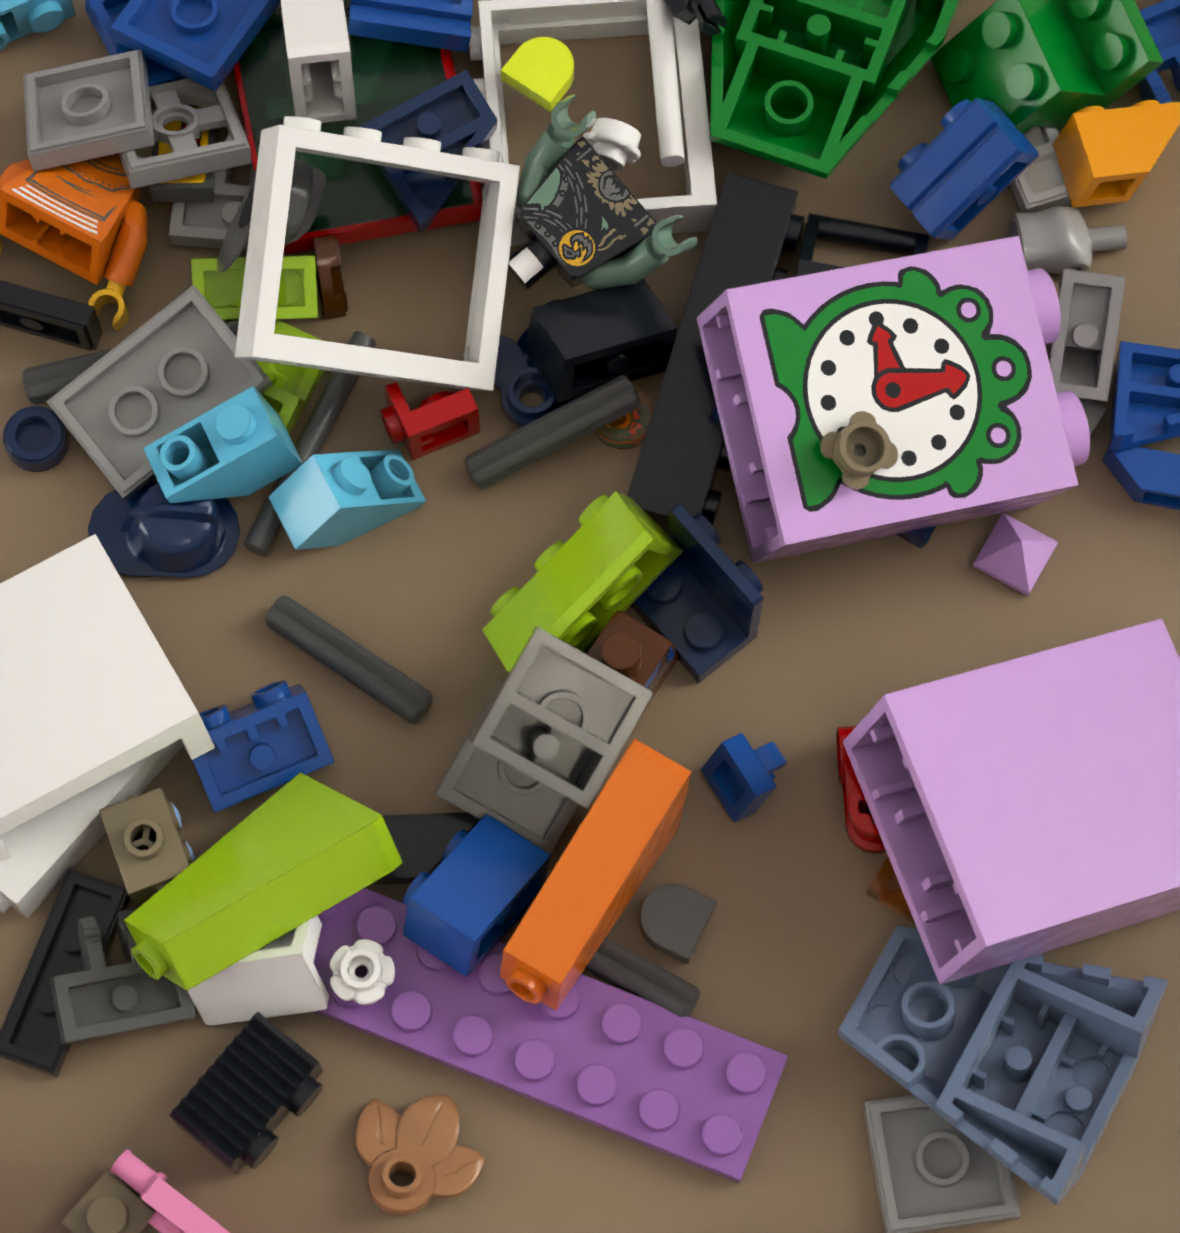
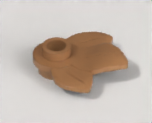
M448 1095L424 1097L408 1106L402 1115L377 1099L371 1100L364 1107L355 1132V1148L362 1160L370 1167L368 1174L369 1194L375 1204L382 1210L394 1215L412 1214L425 1207L431 1198L457 1197L463 1194L477 1180L485 1158L472 1149L456 1145L459 1135V1114L453 1100ZM399 1171L407 1172L413 1176L414 1181L408 1186L401 1187L393 1184L390 1176Z

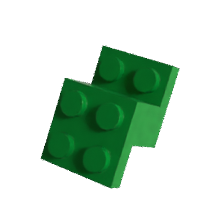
M997 0L931 57L952 107L963 100L972 102L975 98L992 101L1002 109L1015 124V128L1022 134L1033 126L1063 129L1073 113L1089 106H1102L1105 109L1164 63L1134 0Z

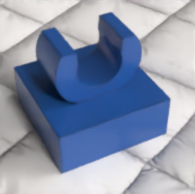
M740 733L723 741L700 770L733 822L736 823L754 814L777 786L773 781L775 779L773 772L786 766L787 761L774 742L765 744L754 751L744 734Z

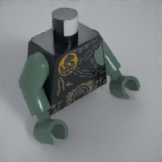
M576 95L568 96L554 107L551 113L552 124L547 127L528 154L518 183L516 203L519 211L516 214V223L529 240L509 256L508 269L526 289L531 288L553 268L572 288L581 283L594 290L633 285L669 260V256L687 252L697 245L696 236L688 238L680 244L673 240V225L678 221H682L685 218L684 215L679 214L668 217L657 223L584 137H581L575 143L574 137L581 135L589 129L597 118L594 110L583 118L581 124H577L569 118L568 107L575 100Z

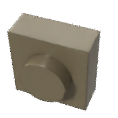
M107 1170L61 1220V1223L73 1233H147L152 1227L147 1221L154 1212Z

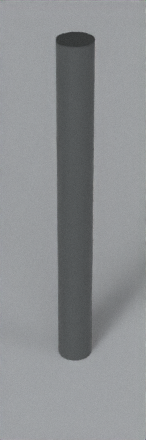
M354 332L348 344L374 348L376 342L362 332ZM333 372L295 444L302 463L313 454H319L360 375ZM297 469L277 479L270 494ZM269 497L266 499L243 543L248 550L261 556H266L282 525Z

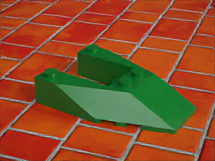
M716 0L722 14L726 17L727 24L725 28L719 26L721 32L712 35L710 141L827 179L943 44L961 0Z

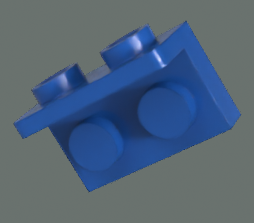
M286 680L277 681L252 692L250 696L253 703L229 712L226 705H220L199 713L215 748L195 758L193 763L214 813L285 784L300 772L306 775L335 763L308 695L301 684L289 687Z

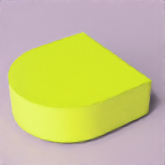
M536 37L526 41L501 69V81L549 112L554 109L566 94L574 79V59L571 51L564 43L551 37Z

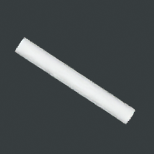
M646 0L660 163L666 167H676L685 162L672 15L665 0Z

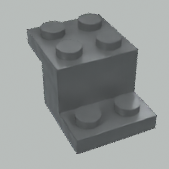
M536 626L506 680L498 679L434 792L437 796L480 820L486 814L490 815L551 855L579 804L587 809L590 807L654 692Z

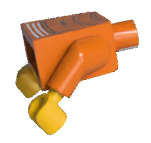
M119 154L35 172L29 159L10 164L0 177V234L96 285L103 277L109 279L106 289L95 292L89 299L88 305L94 306L99 317V311L102 306L108 303L117 304L119 307L114 316L112 327L115 331H119L126 325L129 311L122 297L126 286L133 287L147 248V210L139 202L140 187L131 189ZM0 239V254H1V252H2V242H1V239Z

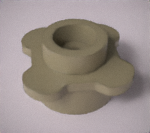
M865 411L854 413L849 419L848 426L838 433H827L820 443L822 455L836 463L842 472L843 484L853 490L866 487L873 473L880 468H891L898 459L897 447L890 442L887 432L876 423V419L872 414ZM855 445L863 446L865 450L863 456H857L854 453Z

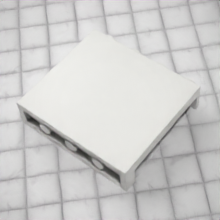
M96 534L0 583V859L4 862L12 858L1 838V835L178 740H181L191 760L215 748L199 712Z

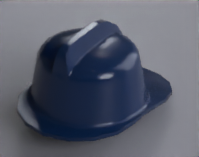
M150 482L128 501L123 499L116 489L108 493L93 510L88 526L89 537L96 534L118 574L133 577L190 578L206 576L225 565L234 554L240 536L238 515L227 498L170 503L165 498L159 482Z

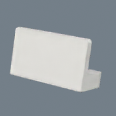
M318 915L188 990L204 1023L214 1026L249 1021L257 1012L265 1018L325 1010L328 1006L329 994L313 963L322 927Z

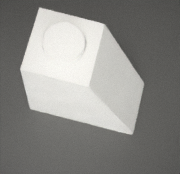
M281 0L295 116L319 120L322 123L357 119L351 52L343 0Z

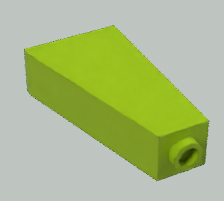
M300 772L124 919L137 944L132 948V954L140 967L152 978L159 980L164 976L188 991L393 872L403 861L381 814Z

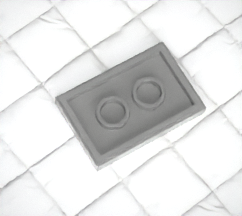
M192 285L46 402L121 497L128 501L156 479L143 448L252 386L262 394L274 384L256 361L234 358L237 337L196 286Z

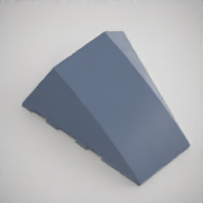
M897 925L838 1030V1036L1057 1206L1081 1178L1135 1071L1166 991L1168 980L1144 976V981L1113 976L1111 975V968L1084 963L1083 969L1045 962L1043 961L1044 955L1038 954L939 985L918 930Z

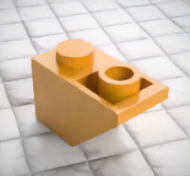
M1145 100L1125 108L1105 110L1102 106H1089L1073 113L1052 144L1072 208L1128 202L1180 125V102L1160 104L1156 100Z

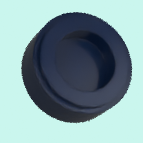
M31 406L23 408L11 416L4 428L3 441L11 460L18 467L26 471L42 472L58 465L67 453L69 437L65 425L54 411L46 407Z

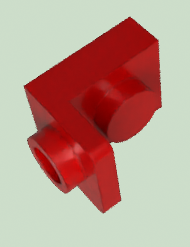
M397 381L385 385L388 407L379 410L382 422L393 445L403 441L412 461L480 433L479 409L469 388L454 394L451 391L435 393L423 400L419 408L410 411Z

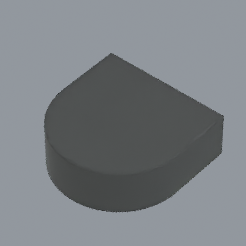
M668 884L658 887L646 897L642 905L640 914L642 933L648 943L654 948L689 964L713 914L717 901L683 885Z

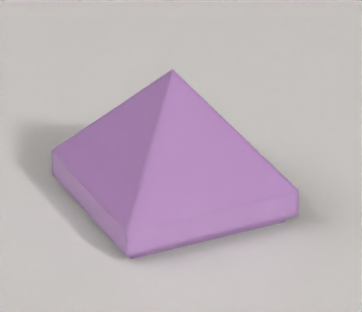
M1002 513L972 567L1029 596L1058 542L1013 517Z

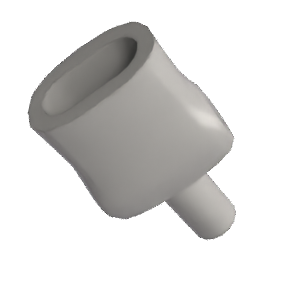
M1054 206L1043 211L1013 213L1010 218V237H1020L1027 270L1042 268L1048 274L1058 275L1061 274L1062 269L1086 272L1092 264V252L1126 249L1127 230L1124 225L1088 228L1081 212L1071 206Z

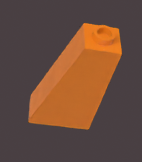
M636 739L632 741L503 950L500 977L506 980L508 988L516 996L532 1004H539L541 1001L557 1011L677 833L692 771Z

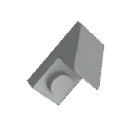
M1071 269L1061 270L1057 294L1061 313L1060 332L1055 342L1046 344L1056 392L1070 390L1081 399L1108 402L1126 277Z

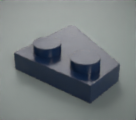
M466 69L359 127L381 131V142L403 146L405 137L432 139L441 142L440 152L462 156V150L465 147H485L497 129L498 119ZM378 165L419 233L430 226L462 180Z

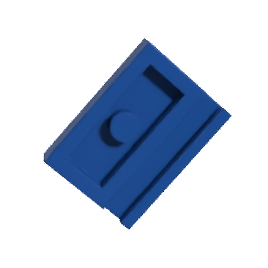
M350 0L348 35L467 52L471 39L470 25L473 0Z

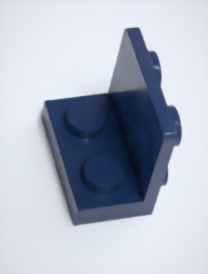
M678 504L669 511L667 534L683 552L630 606L650 629L674 644L678 661L699 684L757 637L764 600L761 592L764 589L757 575L746 563L739 560L734 564L719 547L721 544L719 534L703 515L697 513L692 517L681 504Z

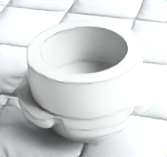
M597 118L591 132L583 134V137L613 171L623 170L625 164H634L641 156V152L638 149L641 139L640 132L622 121L611 118Z
M360 939L353 946L344 945L333 954L330 961V969L333 971L330 983L335 994L345 1001L352 1000L360 1005H369L379 1001L385 995L387 986L391 985L395 978V966L392 958L383 954V947L372 940ZM359 966H365L368 969V974L363 978L357 977L355 974Z

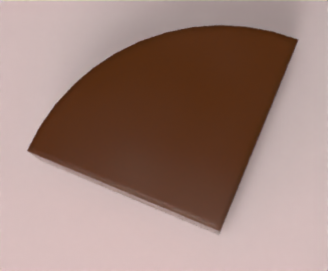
M334 235L313 238L316 277L324 320L346 316L345 312L348 311V305L340 269L342 259L338 239H335Z

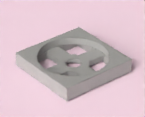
M189 78L149 86L151 110L156 109L152 114L154 141L169 144L172 153L148 158L136 155L135 150L118 153L131 189L252 164L250 145L224 82L215 92ZM188 105H195L204 108L194 109L193 107ZM172 121H181L187 124L185 129L179 131H168L164 128L166 124ZM227 126L229 133L224 142L197 146L195 137L199 132Z

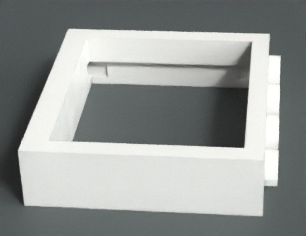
M646 0L478 1L480 26L470 27L471 39L469 49L470 61H482L484 78H475L473 81L498 119L497 129L483 149L498 151L500 153L499 162L509 164L499 45L525 43L536 37H551L563 41L649 35ZM672 15L687 195L641 198L637 200L657 223L668 217L679 214L684 215L685 218L682 221H678L673 225L672 234L704 232L710 229L717 207V196L699 23L696 18L689 25ZM515 207L511 245H523L529 240L516 223V214L519 211V207Z
M285 116L283 125H276L261 130L234 358L459 390L469 388L470 391H493L520 166L499 162L500 153L490 149L465 147L462 150V156L440 152L441 142L432 139L405 137L403 146L381 142L382 132L369 128L344 127L343 135L321 132V121L305 117ZM295 151L485 183L464 361L274 334Z

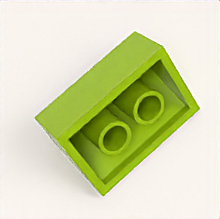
M615 491L610 497L602 495L595 499L580 515L578 521L582 526L566 543L557 541L546 549L534 565L538 572L523 588L520 589L518 586L511 588L492 606L490 613L494 618L482 631L508 673H510L536 626L585 653L595 643L613 614L617 610L625 612L683 552L669 535L631 497Z

